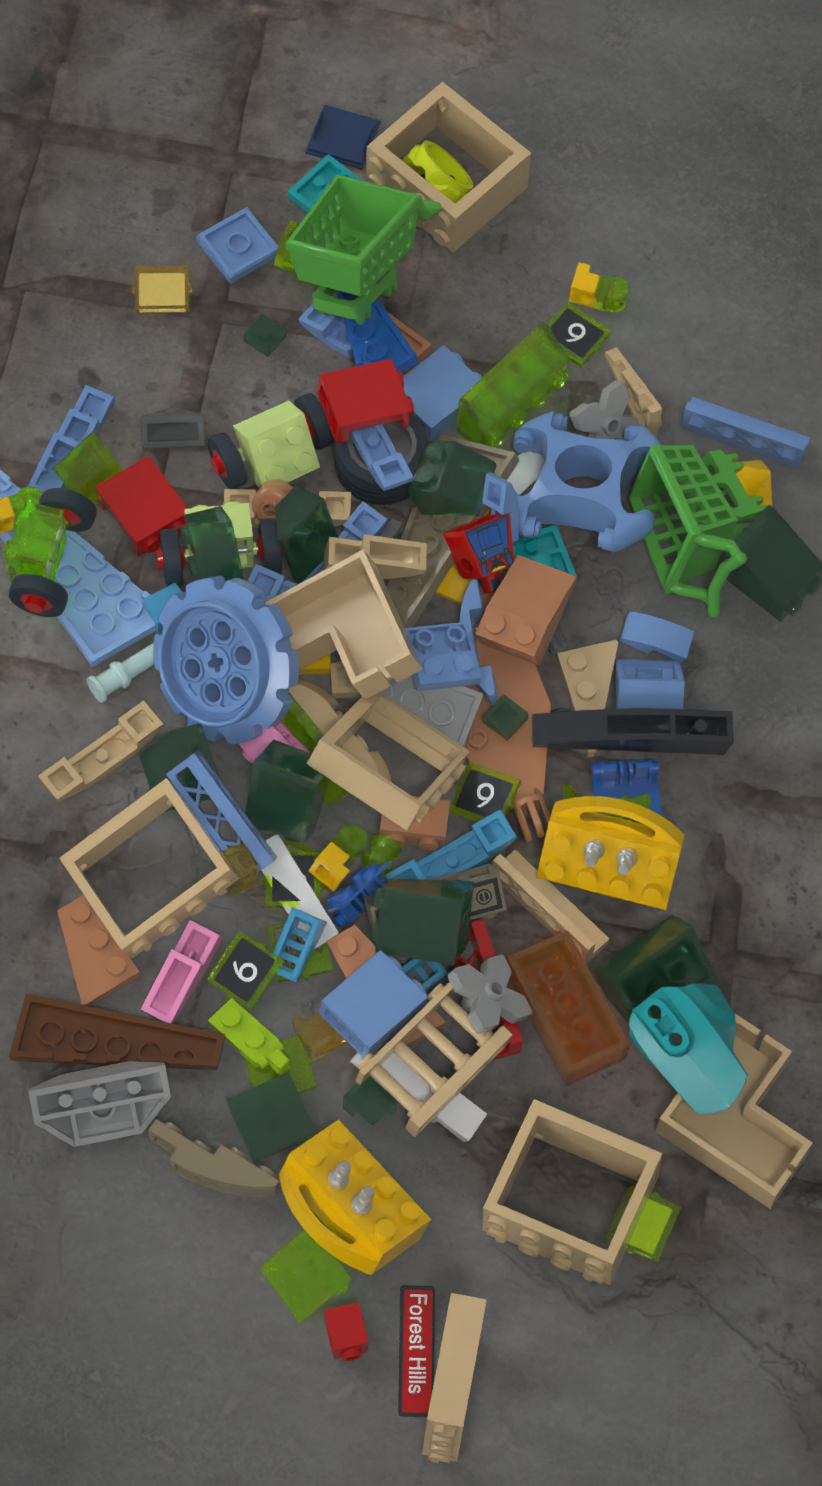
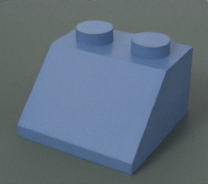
M615 659L616 709H683L685 680L680 661Z

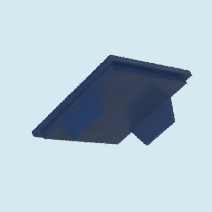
M324 105L305 153L324 158L329 154L341 164L362 170L366 162L367 146L375 139L381 121Z

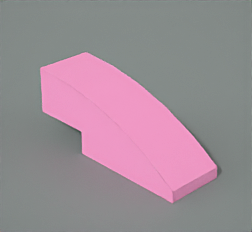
M190 920L175 950L171 949L141 1010L164 1022L173 1023L203 977L224 937Z

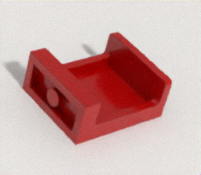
M392 359L320 374L316 392L336 444L347 442L350 431L394 421H399L401 428L409 426L410 417L414 414L413 401L410 396H406L403 389V375L400 370H396Z
M149 456L95 486L96 502L103 511L109 510L132 541L134 552L138 557L145 553H152L161 546L160 530L175 528L178 531L179 537L186 532L184 509L188 508Z

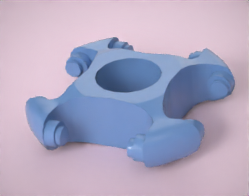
M555 410L537 416L516 429L512 442L513 449L519 453L528 451L538 453L545 460L542 471L532 490L523 496H520L515 491L519 507V536L524 540L526 537L533 539L539 537L541 524L577 527L600 532L598 547H601L602 550L611 551L613 554L635 545L652 532L655 522L653 512L641 510L632 514L626 512L621 504L626 487L631 478L637 472H640L650 447L655 444L662 445L649 429L642 424L640 426L631 424V426H626L624 440L589 438L567 432L569 416L556 413ZM574 477H590L599 480L602 484L592 488H575L564 482Z

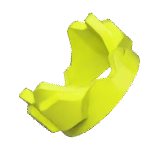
M426 140L421 145L415 144L402 159L405 164L419 175L425 174V180L455 204L473 188L470 176L460 163L446 150L431 141Z

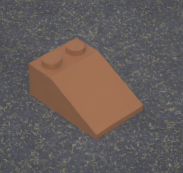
M517 555L488 603L475 633L476 637L483 645L540 666L577 581V577Z

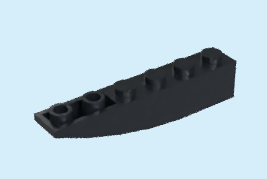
M631 708L564 711L532 715V747L725 755L734 743L733 711Z

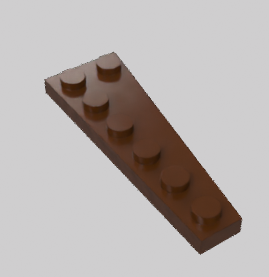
M26 994L9 1057L12 1061L86 1065H112L127 1061L165 1063L166 1068L218 1070L225 1042V1034Z

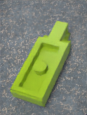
M233 998L208 1020L209 1026L216 1033L225 1034V1041L254 1067L257 1068L259 1066L264 1069L268 1065L281 1077L291 1069L289 1065L290 1060L282 1053L285 1048L280 1040Z

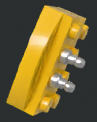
M583 796L555 802L549 819L536 878L666 910L685 834L661 815L629 801L600 796ZM596 812L611 813V814L621 815V816H624V817L633 819V820H635V821H638V822H640V823H636V822H632V821H628V820H624V819H620V818H616V817H612V816H608V815H604V814H600V813H596Z
M339 1119L290 1152L279 1173L286 1202L305 1231L331 1255L369 1275L374 1274L418 1242L431 1221V1218Z

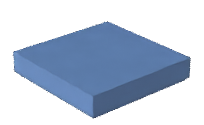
M248 207L196 235L197 243L230 284L281 256L279 246Z

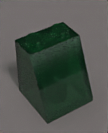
M770 504L734 540L741 552L746 554L747 561L730 572L727 581L781 622L788 614L793 616L804 602L802 599L808 593L813 595L821 587L822 562ZM727 552L725 560L731 557L729 552Z
M273 739L255 759L245 813L257 829L262 831L271 830L282 834L285 839L291 842L306 843L314 833L330 779L307 764L312 753Z
M388 879L382 888L377 889L375 896V908L379 909L378 921H374L371 933L372 941H376L375 952L378 953L381 950L384 954L455 965L468 946L475 882Z

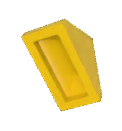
M762 460L742 461L744 467L736 475L749 497L761 496L764 499L762 504L758 506H768L765 514L750 519L772 517L771 471Z

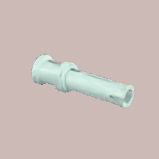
M154 642L123 662L113 661L109 664V668L95 677L89 676L86 681L94 697L101 703L105 702L108 695L121 687L124 689L129 687L132 678L154 665Z

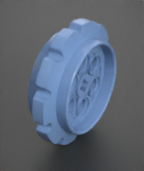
M213 576L191 582L186 585V592L173 595L167 602L159 617V622L163 626V632L154 636L155 669L160 672L162 680L160 688L173 712L176 715L184 714L188 718V728L201 737L211 741L225 738L228 744L243 743L258 738L263 734L262 727L268 729L277 726L286 716L293 703L288 690L298 685L299 659L297 650L291 647L289 637L292 636V630L277 604L266 605L263 590L246 580L234 578L225 582L223 576Z

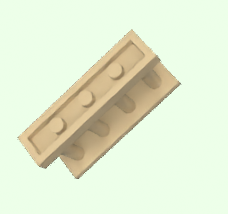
M450 982L445 987L441 983L436 986L428 995L430 1002L376 1055L370 1052L357 1066L360 1071L355 1081L359 1085L372 1076L409 1111L407 1115L410 1119L405 1129L413 1137H416L508 1045L512 1034L503 1025L495 1033L488 1031L477 1034L468 1018L469 1014L451 998L454 989ZM440 1006L478 1041L477 1046L480 1049L472 1057L468 1053L464 1055L427 1020ZM417 1029L455 1064L454 1069L457 1072L449 1080L445 1076L441 1078L404 1043ZM393 1053L400 1057L432 1088L430 1092L434 1095L426 1103L422 1100L417 1101L381 1067Z

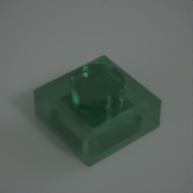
M261 314L243 334L244 342L269 357L287 337V330L264 314Z
M504 694L482 716L483 723L506 741L529 719L528 712Z

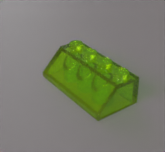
M544 321L459 399L456 432L467 441L496 448L501 444L506 433L512 427L517 428L524 422L527 413L532 408H539L554 388L559 389L567 381L569 376L567 374L569 359L550 327Z

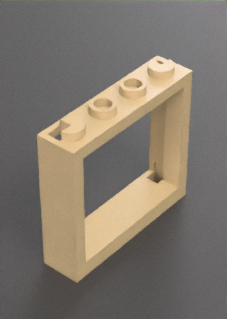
M379 692L366 700L362 696L319 740L307 764L407 831L415 821L421 823L430 809H434L442 796L449 792L454 782L459 781L466 771L467 766L463 763L470 751L382 692ZM365 722L374 726L442 772L418 799L341 749Z
M167 778L59 858L120 949L130 958L135 957L143 950L148 952L152 947V943L162 936L175 932L180 925L179 923L187 917L197 915L203 911L207 902L217 895L220 896L227 893L226 888L240 879L192 809ZM171 806H174L217 868L125 935L83 872Z
M455 1293L450 1295L422 1455L429 1456L428 1459L434 1463H439V1461L450 1463V1460L457 1462L486 1299Z

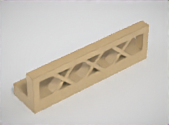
M514 850L506 858L499 854L493 860L492 865L500 874L502 886L585 965L609 944L610 938L548 880L536 878L538 870L518 851Z

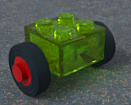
M51 488L44 491L39 504L26 501L22 513L17 512L13 524V530L16 532L13 540H8L5 545L4 559L8 561L6 573L10 574L11 580L9 598L20 609L43 617H57L65 610L68 593L54 579L67 543L66 530L82 532L89 530L94 523L97 509L90 499L72 490Z

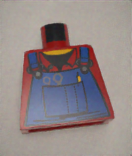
M509 513L488 514L443 532L460 576L463 579H481L484 593L496 592L501 584L499 572L511 567L515 560Z

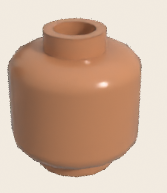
M280 479L269 480L254 495L252 501L253 512L259 520L276 518L278 525L286 522L294 512L297 505V495L289 483Z

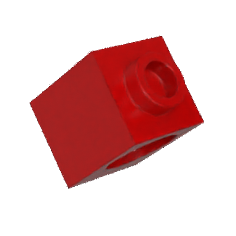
M359 1302L324 1310V1322L334 1360L342 1358L344 1362L353 1361L361 1358L363 1353L368 1352L369 1342Z

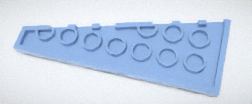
M0 470V499L4 497L9 498L15 518L20 521L16 530L0 534V537L26 574L42 576L58 527L44 520L38 512V503L35 502V498L28 492H23L11 482V478ZM64 530L48 579L60 584L67 591L68 601L65 610L57 618L93 668L155 632V622L143 605V599L150 596V594L138 588L130 581L129 576L123 571L119 572L105 560V556L76 532Z

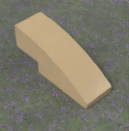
M364 534L361 541L329 537L324 549L323 571L364 549L377 565L382 579L410 577L425 574L427 543Z

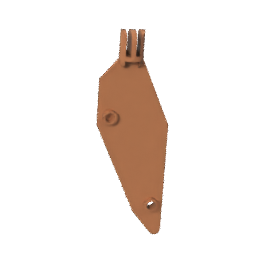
M481 585L480 590L485 612L495 592L484 593ZM480 623L473 624L475 633ZM476 637L480 667L489 665L492 667L500 708L493 709L483 698L464 748L470 751L467 759L471 770L513 784L505 805L513 808L526 843L532 842V837L525 817H529L537 839L544 837V831L538 812L541 811L547 828L551 816L544 799L548 748L532 747V715L551 713V703L535 664L483 645ZM475 685L465 686L467 688L478 691Z

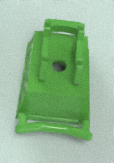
M337 174L285 243L298 280L320 285L312 295L313 308L318 310L320 314L326 315L330 313L349 319H356L357 324L363 325L365 319L371 317V304L382 293L383 296L390 297L392 291L395 292L397 290L396 263L413 248L417 217L422 221L429 220L434 214L441 212V203L423 200L417 194ZM339 290L358 295L355 300H344L333 297V294Z
M655 444L649 449L630 491L628 501L633 514L641 510H650L653 513L658 512L661 518L655 519L653 528L664 525L667 532L655 535L654 530H652L644 538L664 593H674L679 596L703 600L708 606V615L710 617H717L720 614L721 589L730 572L747 561L746 554L741 552L738 545L751 541L755 536L754 532L745 533L750 527L749 523L737 524V522L765 514L768 506H758L762 504L764 499L761 496L749 497L736 475L744 467L742 462L735 463L739 458L737 453L724 454L721 449L707 452L702 461L693 445ZM669 495L671 500L662 502L660 496ZM730 496L735 508L730 507L726 498ZM652 498L654 504L644 506L642 499ZM676 508L678 513L668 515L667 509ZM682 520L684 526L675 529L672 523ZM688 534L685 541L681 542L678 536ZM670 539L673 546L661 550L659 543ZM723 551L730 553L731 557L720 563L708 590L704 587L685 584L713 570ZM677 553L678 556L675 562L667 565L664 557Z

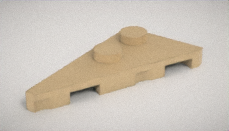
M617 347L606 351L605 357L616 381L625 384L630 397L627 405L632 416L638 418L639 423L657 437L659 427L662 425L661 405Z
M617 640L557 653L556 659L573 711L605 709L618 647ZM585 749L587 758L593 757L594 753H596V750Z

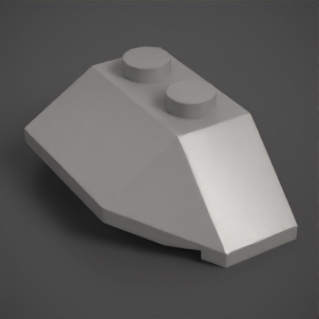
M127 1061L61 1074L28 1089L34 1124L73 1147L142 1134L164 1104L171 1098L165 1063Z

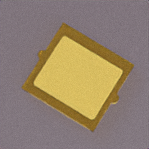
M135 266V285L132 286V292L135 294V313L189 312V293L192 292V286L189 284V266Z

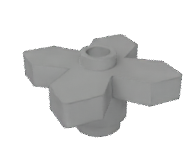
M614 381L602 389L599 403H582L572 410L570 417L575 429L588 432L589 438H617L624 440L626 426H631V424L640 426L638 418L623 414L630 399L625 384Z
M502 954L484 961L481 964L480 972L467 964L455 968L448 974V979L455 993L463 996L461 1007L469 1014L468 1018L477 1034L493 1030L499 1025L500 1016L513 1024L525 1020L532 1014V1009L525 996L506 988L512 970Z

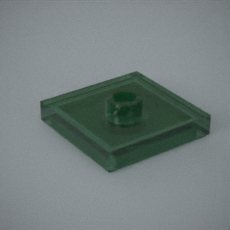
M289 1072L226 1099L228 1108L253 1164L303 1143L317 1134Z

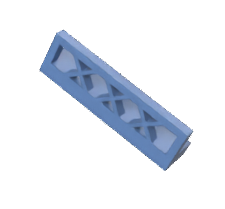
M692 397L691 402H687L681 428L797 469L800 467L810 437Z
M199 750L166 774L244 882L277 859L271 847ZM188 767L198 780V787L184 786L177 774ZM190 792L197 793V794H196V801H195V799L192 797V795L190 794ZM201 794L210 796L218 807L217 815L203 812L200 807ZM209 819H215V820H216V826H215V827H214V825L212 824V822H211ZM221 821L229 822L238 834L237 842L223 839L219 833ZM229 846L236 847L235 854ZM241 847L248 848L258 862L248 871L239 861Z

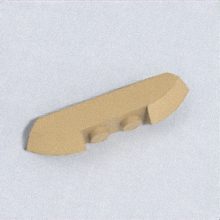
M298 679V685L289 688L288 691L293 699L290 711L318 744L319 740L341 719L343 714L340 711H334L339 703L329 693L310 682ZM353 734L341 749L391 782L389 770L379 752H368L369 749L364 739L360 735L355 736Z

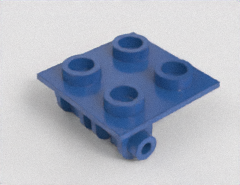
M655 759L590 763L594 796L629 801L662 816L657 775H659L658 761L655 762ZM596 812L628 821H635L621 815Z
M389 862L379 865L372 863L367 868L365 866L361 867L349 878L352 884L344 890L339 888L326 900L329 905L324 910L326 913H334L335 916L332 920L338 927L349 926L360 913L365 911V907L361 903L365 904L364 897L386 891L385 886L388 884V881L380 873L390 865Z

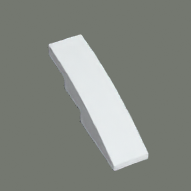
M356 1052L350 1062L357 1067L363 1057ZM395 1053L381 1065L417 1101L422 1100L426 1103L434 1095L430 1092L432 1088ZM370 1076L372 1080L379 1084L372 1076ZM459 1093L431 1122H439L460 1140L468 1142L487 1113Z

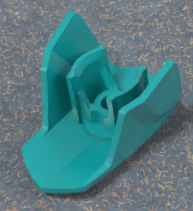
M692 983L684 987H661L632 1010L629 1022V1036L643 1057L666 1078L697 1114L715 1113L733 1105L742 1092L748 1073L733 1052L735 1035L737 1033L735 1014L716 985ZM653 1005L661 1009V1018H654L651 1015L650 1009ZM675 1033H679L682 1036L681 1044L676 1043L674 1039Z

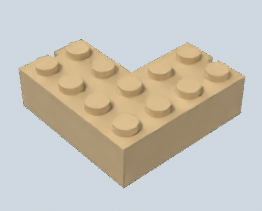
M364 549L265 602L266 605L277 604L290 625L292 636L289 639L292 649L298 652L299 670L337 650L352 685L365 700L390 687L389 680L394 678L398 683L423 669L377 565Z
M735 1014L737 1033L735 1035L733 1052L748 1073L745 1085L737 1100L731 1107L715 1113L697 1114L682 1096L677 1093L659 1118L656 1132L771 1209L787 1186L789 1179H792L808 1156L813 1142L758 1106L787 1066L792 1051L767 1034L762 1040L759 1051L756 1050L754 1046L757 1043L761 1030Z

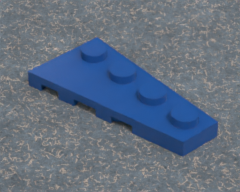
M339 290L336 291L338 299L355 300L358 295ZM378 298L371 304V317L365 319L363 325L357 324L356 319L343 317L356 366L392 359L396 370L403 372L419 364L417 355Z

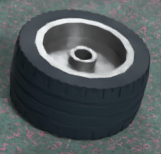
M411 415L409 426L401 428L399 421L383 424L397 453L401 452L413 475V481L383 491L362 460L351 435H349L347 442L338 444L335 442L334 464L338 479L346 491L351 492V495L356 499L358 498L360 501L373 505H390L407 499L420 487L428 469L429 442L423 425L414 415Z

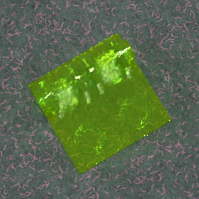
M305 1229L259 1268L299 1324L336 1293L341 1295L350 1287L348 1283L352 1280L338 1259L321 1247Z

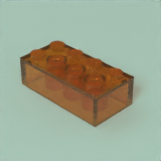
M568 930L507 957V963L512 970L509 980L515 992L524 995L531 1007L532 1014L529 1018L566 1087L626 1060L630 1045Z

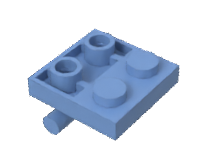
M466 622L405 628L423 667L422 670L413 674L417 691L480 684L482 675Z

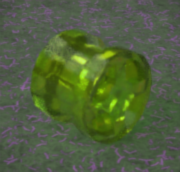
M375 834L370 840L371 847L363 852L361 861L366 867L372 863L379 865L389 862L390 865L380 873L386 875L393 869L392 862L394 859L399 858L402 849L392 839Z

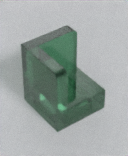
M371 1076L361 1085L356 1083L343 1096V1109L352 1117L358 1112L371 1125L377 1123L386 1113L392 1115L396 1111L397 1100Z

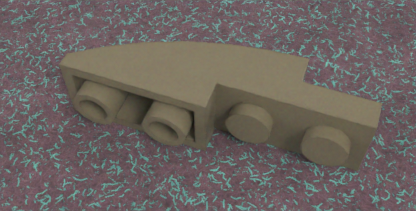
M156 1119L148 1129L149 1141L172 1155L169 1158L170 1170L189 1181L209 1189L238 1196L276 1197L279 1192L277 1175L266 1166L260 1165L258 1168L247 1161V1155L235 1147L228 1149L221 1144L215 1154L212 1155V1150L206 1144L199 1140L192 1142L182 1136V1130L171 1122L163 1124Z

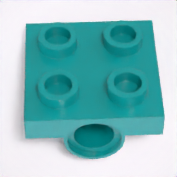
M328 154L288 190V199L308 214L337 174L358 180L362 179Z
M557 525L542 528L540 536L534 539L526 537L524 540L519 536L518 541L513 542L515 559L517 555L577 577ZM510 567L507 568V569H504L506 574H507L508 570L510 569Z

